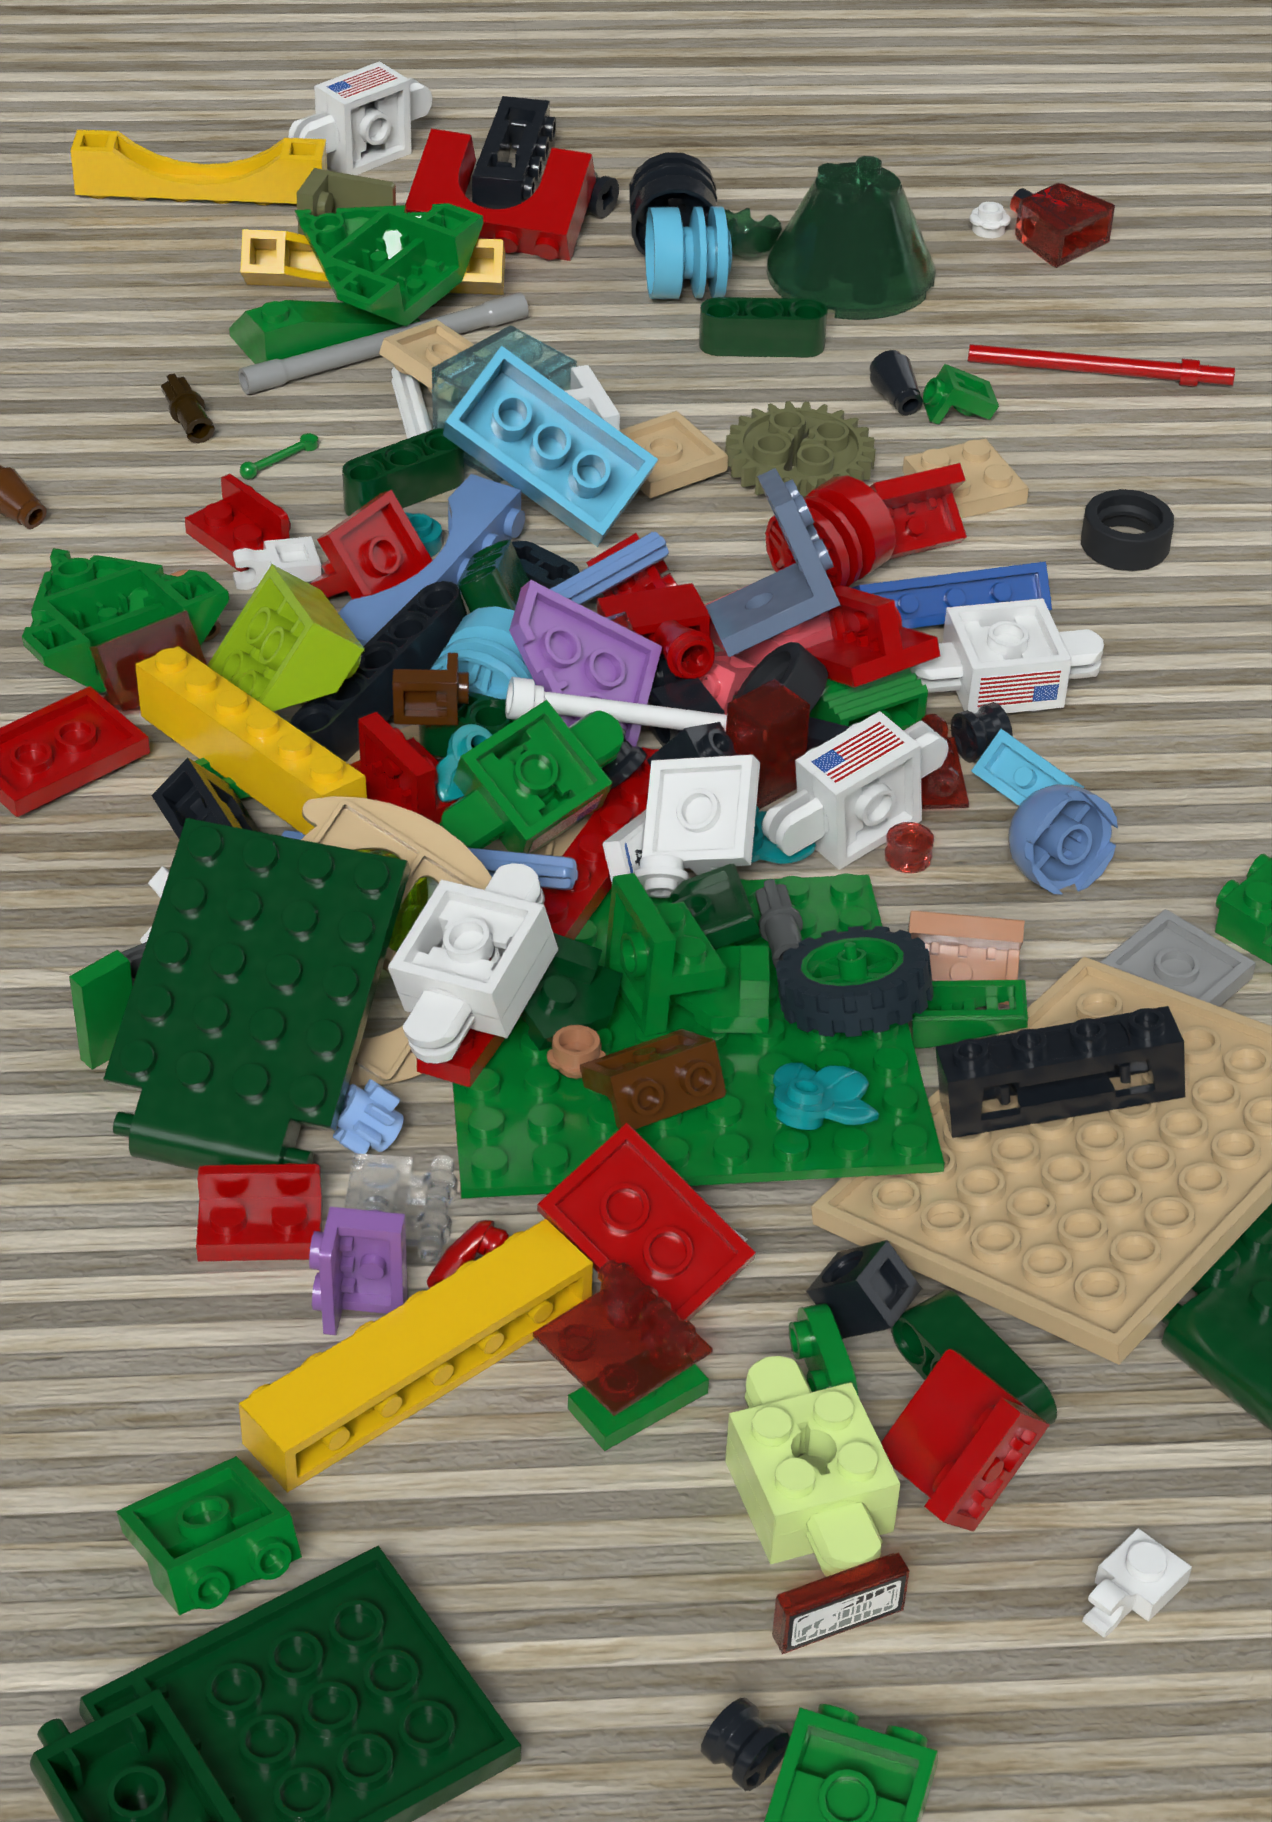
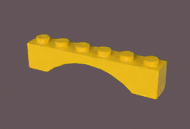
M77 129L70 150L75 195H88L95 199L115 196L130 197L133 200L139 201L150 198H165L176 202L212 200L219 204L241 201L254 202L258 205H270L273 203H292L297 205L296 193L314 168L327 170L326 139L283 138L271 148L246 159L229 163L199 164L178 161L158 155L136 144L119 131Z
M242 229L240 273L247 285L331 288L305 235L288 231ZM477 239L462 282L449 293L504 295V241L501 239Z

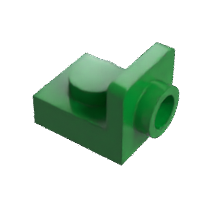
M947 364L943 365L936 378L934 377L929 380L923 392V404L929 421L938 425L951 406L964 415L972 416L975 414L988 420L991 419L999 407L989 381Z

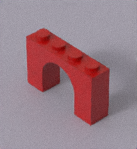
M431 128L405 204L407 213L429 212L432 209V204L449 203L482 215L484 223L478 239L503 240L505 253L518 252L536 255L547 260L560 259L571 261L596 182L591 153L552 147L541 182L530 198L510 208L489 209L473 203L465 196L476 164L471 134Z

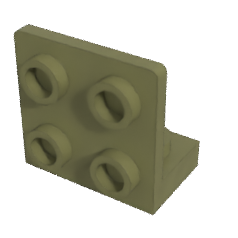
M317 168L312 170L296 193L297 210L311 209L314 216L325 213L336 214L337 208L396 206V186L393 182ZM298 222V234L305 235Z

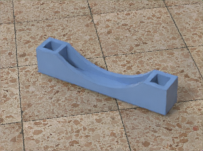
M471 474L448 498L449 536L445 546L436 558L418 574L399 585L373 595L350 600L339 611L338 614L361 645L364 646L424 587L441 581L452 582L457 585L470 558L475 553L499 541L517 538L525 523V513L521 510V490Z

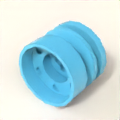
M649 207L645 231V265L649 298L679 299L684 279H690L692 293L695 298H703L706 279H708L711 297H724L732 264L731 234L728 230L724 207H710L707 226L705 225L703 208L693 207L689 226L683 227L678 207Z
M493 606L478 608L466 615L431 670H447L448 653H458L459 672H469L470 692L506 700L511 677L533 679L509 631L514 610Z

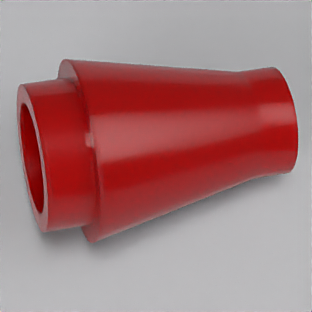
M674 620L665 621L657 628L655 640L658 645L662 646L664 657L674 675L684 679H695L702 677L711 669L715 659V649L711 638L707 634L683 626Z

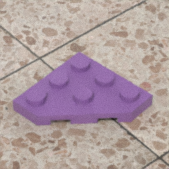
M530 580L521 587L509 631L536 685L543 686L545 692L639 704L648 703L662 646L533 580ZM559 715L568 727L582 718ZM619 722L626 731L625 739L632 746H636L642 725Z

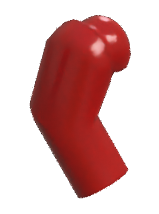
M476 1221L445 1250L427 1279L428 1287L431 1288L451 1276L464 1263L472 1260L476 1261L480 1254L486 1255L504 1244L509 1238L507 1231L494 1227V1221Z

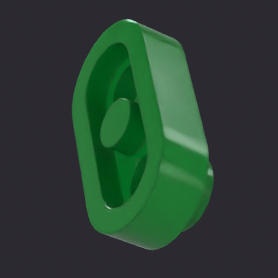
M826 1303L800 1307L797 1313V1321L789 1323V1339L794 1357L797 1360L804 1359L809 1370L807 1372V1383L811 1391L815 1392L852 1382L858 1395L855 1373L830 1307Z

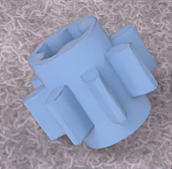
M372 1079L367 1082L364 1090L355 1084L349 1085L337 1126L339 1128L333 1134V1138L361 1157L365 1156L369 1146L378 1152H383L394 1142L403 1125V1115L395 1110V1107L400 1102V1098Z

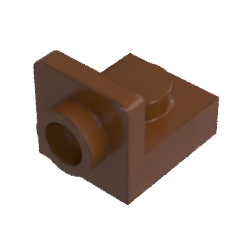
M448 653L447 670L393 669L394 724L458 725V704H469V672H459L458 653Z

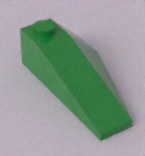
M284 300L280 302H267L262 307L245 311L231 325L229 335L254 364H258L272 359H285L402 327L403 325L345 302ZM417 318L410 324L420 322L421 320Z

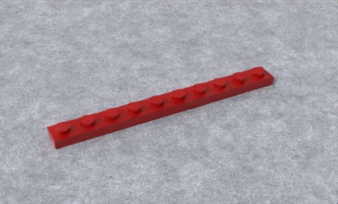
M641 748L647 754L643 763L626 780L609 791L603 806L593 813L562 855L563 857H571L576 861L579 872L578 880L575 881L573 888L570 890L541 888L545 897L543 904L553 933L575 940L611 889L612 882L602 844L647 809L651 770L647 759L659 749ZM469 1029L451 1060L436 1064L426 1063L417 1058V1072L471 1087L505 1038Z

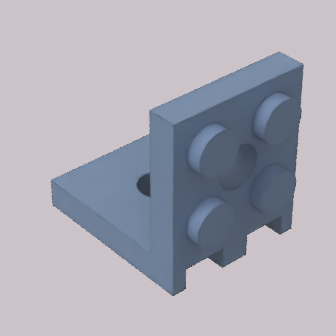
M776 468L757 476L796 563L706 605L728 657L840 605L826 573V570L833 568L834 565L813 525L814 520L803 496L800 495L793 479L784 483Z

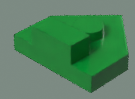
M725 945L714 949L726 967L724 986L670 995V1006L679 1004L694 1014V1022L712 1033H769V946Z

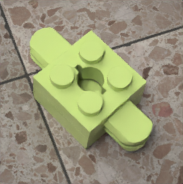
M782 1356L763 1358L748 1370L745 1393L748 1409L729 1413L725 1459L727 1467L770 1565L814 1553L822 1572L829 1582L845 1587L859 1586L869 1581L878 1571L882 1547L880 1535L894 1532L900 1491L898 1477L852 1382L812 1392L801 1368L795 1360Z

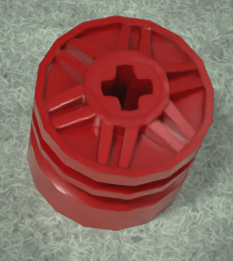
M848 475L833 477L803 497L814 520L813 525L817 534L822 539L834 565L833 568L826 570L833 588L840 585L849 587L891 559L896 540L895 526L890 512L877 492L862 480ZM774 515L769 519L765 538L766 551L775 572H778L796 562Z

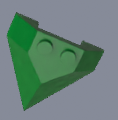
M449 203L432 204V209L429 212L408 213L406 205L337 208L336 214L325 213L319 216L312 215L311 209L295 210L296 219L337 299L406 327L462 282L484 223L482 215Z
M53 548L50 555L51 569L48 572H44L31 609L33 621L30 627H25L22 635L23 645L44 666L82 685L91 686L99 693L118 691L127 687L130 682L137 680L136 663L155 656L163 649L179 646L192 656H195L229 602L228 590L206 572L188 570L184 575L173 576L164 574L163 566L158 564L93 555L90 560L86 558H71L70 551Z

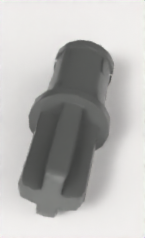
M770 879L764 881V887L755 892V898L761 915L758 928L762 938L769 943L773 965L776 968L778 960H783L785 951L789 948L797 949L799 947L798 942L802 941L800 931L802 930L803 920L799 911L792 906L786 885H776L775 880Z

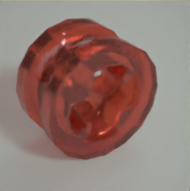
M902 822L895 824L888 830L884 856L889 867L902 873H918L930 866L933 856L934 835L927 827L914 822Z

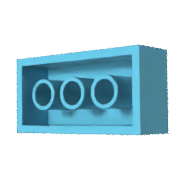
M503 346L499 348L445 421L443 436L509 484L520 489L523 494L596 547L599 546L650 476L658 461L648 451Z

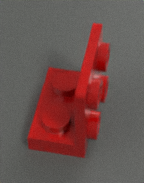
M948 1349L886 1434L881 1444L892 1467L930 1498L925 1504V1508L943 1523L974 1532L1050 1424L960 1353Z

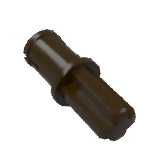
M175 373L167 375L168 381L161 385V390L170 404L169 413L174 421L181 423L187 438L191 442L198 444L206 442L213 436L215 427L204 411V400L200 394L191 389L185 377H177Z

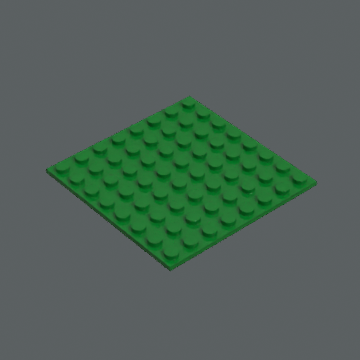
M844 873L836 876L802 878L787 876L781 879H773L776 885H786L792 906L799 911L802 917L803 926L800 931L802 940L809 937L817 939L822 937L821 933L835 929L839 933L848 931V927L863 926L864 930H873L875 926H882L869 874L853 875ZM740 879L758 925L761 915L755 898V892L764 887V881L770 879ZM612 887L575 938L578 942L602 950L598 965L603 967L605 966ZM649 896L654 905L672 903L671 897L656 898ZM761 936L758 939L741 945L769 946V943ZM770 947L769 1033H712L694 1022L693 1013L679 1004H675L673 1006L669 1005L666 1032L644 1036L619 992L607 1027L596 1031L600 1037L601 1051L605 1052V1056L680 1029L715 1040L726 1089L725 1096L635 1129L689 1186L944 1171V1159L908 1022L901 1026L894 1023L889 1025L890 1030L875 1034L873 1030L862 1031V1036L846 1037L845 1033H836L834 1037L819 1035L818 1030L813 1029L808 1033L798 1029L797 1022L790 1024L785 1019L784 1012L781 1010L777 971L773 965ZM520 1016L508 1038L504 1039L471 1087L452 1082L461 1199L549 1194L619 1130L616 1126L611 1100L605 1095L585 1088L582 1078L566 1077L559 1069L551 1067L547 1060V1052L552 1047L541 1051L538 1050L527 1034L529 1026L522 1016ZM788 1063H803L816 1072L827 1066H844L859 1071L869 1082L868 1089L860 1100L873 1107L879 1113V1118L875 1121L858 1125H846L824 1118L823 1125L814 1130H802L787 1126L776 1117L777 1107L773 1103L774 1091L776 1089L773 1083L774 1074L778 1068Z

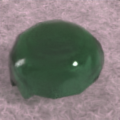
M745 208L737 213L724 209L728 230L731 234L733 254L744 258H759L766 255L772 249L783 229V224L775 216L769 214L763 220L757 222L752 219L750 208Z

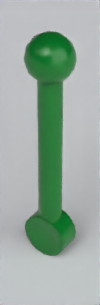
M311 433L303 434L298 443L255 463L250 461L244 462L239 469L240 475L244 479L250 480L257 476L258 471L302 450H316L318 448V437Z

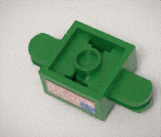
M546 699L460 756L453 781L465 796L444 810L439 825L469 848L483 849L496 839H499L508 851L533 854L603 806L612 786V781L602 768L617 758L624 741L623 729L619 721L611 714L603 711H594L568 727Z

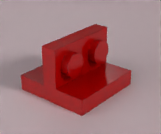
M960 463L875 482L870 486L887 506L895 526L896 545L891 559L958 544L967 538L953 492L966 481Z
M389 490L376 496L317 539L329 560L321 565L325 573L309 584L320 589L327 598L348 591L353 600L397 586L418 574L433 560L393 491Z
M843 585L833 588L840 605L828 611L833 639L806 648L808 652L825 665L828 679L854 688L941 656L936 636L902 627V618L895 606L894 600Z
M378 712L359 718L360 760L349 765L365 775L367 799L394 804L416 812L439 825L444 810L458 801L442 802L438 796L436 784L438 783L436 766L439 762L414 737L406 740L401 730L396 727L393 728Z

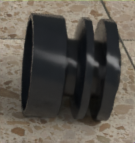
M665 152L649 158L636 169L629 184L631 235L638 251L645 256L646 218L649 207H678L683 227L689 226L693 207H702L705 225L707 226L710 207L718 206L716 183L710 169L698 158L685 153Z

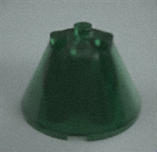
M862 156L856 162L825 163L818 167L817 177L768 255L766 273L770 285L782 298L815 299L824 303L827 309L834 310L835 318L869 320L898 315L921 304L926 299V292L931 286L934 287L936 268L899 178L891 171L883 168L882 161L879 158Z

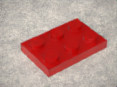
M91 686L86 687L0 728V802L13 815L19 817L149 754V738Z
M628 1123L623 1125L537 1204V1211L593 1262V1269L664 1341L669 1340L748 1266L755 1259L756 1252Z

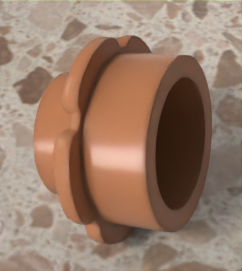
M570 1025L559 1029L553 1036L552 1049L547 1052V1060L551 1067L559 1069L564 1076L574 1079L582 1078L579 1065L605 1056V1052L601 1051L600 1037L597 1032L582 1025Z

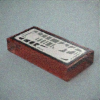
M899 1552L777 1594L772 1636L781 1653H788L903 1611L910 1570Z

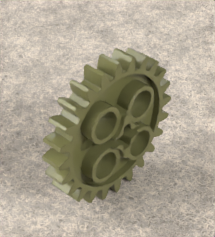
M786 401L784 409H779L770 403L766 413L754 408L752 409L751 418L741 415L739 417V424L731 425L730 435H726L725 453L728 455V467H731L732 478L741 477L742 487L755 485L756 495L764 494L757 476L776 468L783 482L785 483L793 479L800 495L805 497L813 489L833 477L848 475L862 481L870 480L871 469H874L875 439L868 437V427H858V418L844 420L843 410L830 414L827 413L828 406L825 404L815 410L811 409V405L807 401L802 404L801 408H795L790 401Z

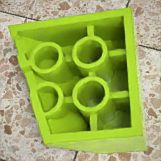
M271 564L207 666L271 711H277L336 693L344 680L350 678L358 669L364 647L320 589Z

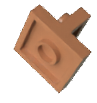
M911 910L907 932L911 933L912 939L920 938L925 943V949L928 948L932 981L1018 980L1024 920ZM1009 1001L998 1003V1007L1009 1008Z

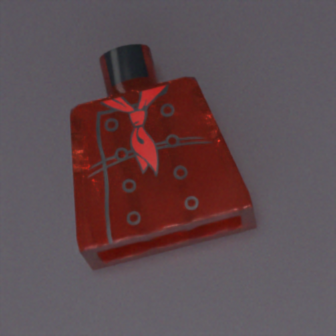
M1056 183L1034 194L1021 188L1016 191L1011 199L1010 208L1017 213L1015 229L1017 240L1055 268L1110 242L1115 205L1062 183Z

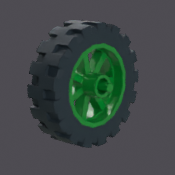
M863 926L848 927V931L839 933L836 929L821 933L822 937L814 939L809 937L798 942L799 947L797 949L789 948L783 954V960H778L776 965L780 1005L782 1012H784V1017L790 1024L797 1022V1028L808 1033L814 1029L818 1030L819 1035L834 1037L836 1033H845L846 1037L862 1036V1031L873 1030L874 1034L890 1030L889 1025L897 1023L901 1026L913 1020L912 1014L924 1012L928 1007L927 1001H932L933 999L928 948L925 949V943L920 938L912 939L911 933L903 930L890 932L889 927L875 926L873 930H864Z

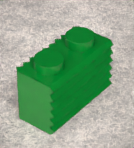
M910 668L855 688L827 678L826 687L819 701L807 717L850 727L880 711L898 727L905 730L919 721L925 723L928 689L926 684L922 685L921 679H917L915 673H911Z

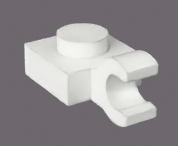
M311 536L264 541V550L243 548L233 552L236 568L250 567L246 571L233 572L236 588L240 590H249L257 587L271 564L305 582L314 581L321 575V562Z
M1138 1528L1098 1566L1095 1583L1098 1585L1088 1597V1601L1095 1606L1083 1617L1082 1622L1103 1638L1108 1636L1131 1610L1149 1622L1188 1583L1192 1566Z

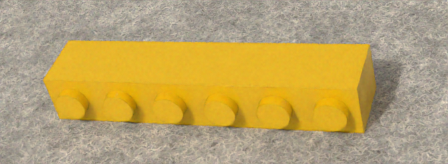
M181 647L163 649L155 656L135 664L141 717L199 759H206L210 762L211 768L225 778H231L236 782L237 787L303 835H307L315 828L302 816V808L308 800L332 796L367 799L366 777L364 774Z
M547 1219L542 1220L526 1231L514 1233L504 1244L476 1261L472 1260L464 1263L454 1274L433 1287L416 1292L403 1305L376 1321H369L361 1325L353 1335L328 1350L311 1355L300 1367L275 1382L264 1384L255 1389L248 1398L239 1403L242 1444L287 1493L590 1305L592 1303L593 1262Z

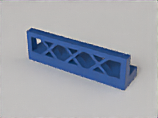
M1046 561L852 587L853 589L894 600L895 606L902 618V627L909 629L944 625L947 607L1043 598L1048 610H1052Z

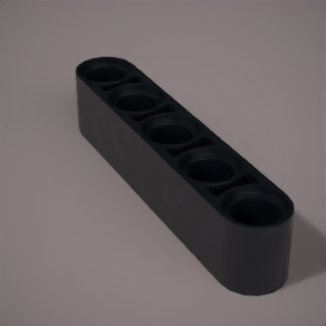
M441 581L427 585L420 590L363 646L364 651L361 654L358 669L350 678L344 680L338 691L307 701L291 718L290 724L347 762L360 749L358 719L378 712L387 721L394 714L393 669L431 670L460 622L467 615L458 586L452 582Z

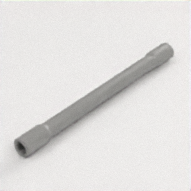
M518 292L486 301L479 306L409 324L407 327H398L285 359H272L239 369L240 385L244 393L249 395L284 385L286 382L381 356L379 351L384 338L435 319L458 334L486 326L495 327L527 318L529 312L528 304L524 295Z

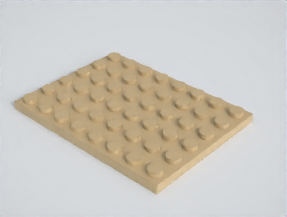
M1083 957L1027 1008L1028 1028L1023 1029H1038L1073 1023L1085 1018L1095 1019L1130 1013L1142 1008L1153 1009L1169 1006L1184 1040L1185 1097L952 1138L940 1103L938 1089L928 1098L944 1159V1171L843 1177L811 1205L813 1224L859 1246L888 1240L907 1268L1120 1365L1272 1203V1026ZM1018 1029V1030H1013V1031H1009V1032L999 1033L998 1035L1016 1033V1032H1018V1031H1020V1030H1023V1029ZM1149 1072L1131 1075V1083L1127 1084L1121 1083L1120 1077L1109 1078L1115 1090L1153 1083ZM1017 1095L1010 1096L1011 1102L1007 1105H1001L997 1098L983 1101L981 1114L1018 1108Z

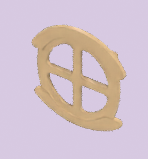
M338 796L310 799L302 808L303 818L315 828L301 840L357 851L369 849L385 850L396 855L399 859L407 860L411 870L401 904L415 883L423 877H429L438 884L442 879L485 890L492 878L482 862L459 839L442 826L416 812L391 803L366 798ZM389 947L382 968L390 973L388 966L396 954ZM403 1026L380 1036L362 1039L349 1085L355 1084L358 1087H365L370 1079L381 1086L391 1085L423 1074L417 1072V1057L411 1051Z

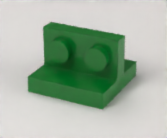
M635 873L613 876L604 967L623 973L618 992L644 1036L664 1033L667 1030L670 995L723 987L726 967L684 902L654 905Z

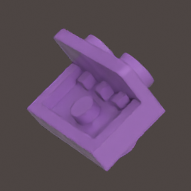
M329 1208L324 1232L314 1231L309 1254L310 1269L319 1270L313 1285L312 1309L322 1311L323 1334L337 1335L342 1309L388 1314L406 1302L408 1298L405 1214L379 1210Z

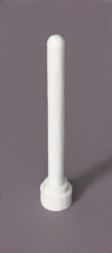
M511 677L506 695V718L514 720L547 699L559 715L583 718L591 712L603 711L611 714L622 723L677 730L721 722L728 736L740 738L750 737L755 730L754 722L747 717L545 692L543 686L535 685L533 679Z

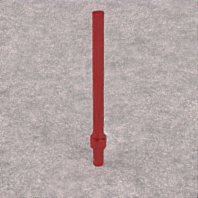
M970 344L968 362L1179 381L1181 386L1197 387L1198 383L1233 386L1235 368L1200 365V360L1182 359L1181 363L974 344Z

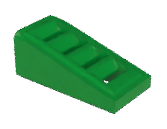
M932 981V1001H927L928 1007L921 1014H912V1041L914 1048L936 1047L965 1039H975L1028 1028L1026 981ZM1009 1001V1009L998 1010V1003ZM986 1006V1010H975V1008Z

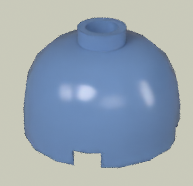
M1063 784L1047 786L1028 796L1020 804L1012 817L1008 832L1011 856L1024 876L1049 892L1062 894L1060 889L1072 884L1076 885L1077 891L1088 888L1103 874L1114 855L1116 844L1110 842L1112 834L1111 825L1118 828L1117 817L1108 802L1084 788Z

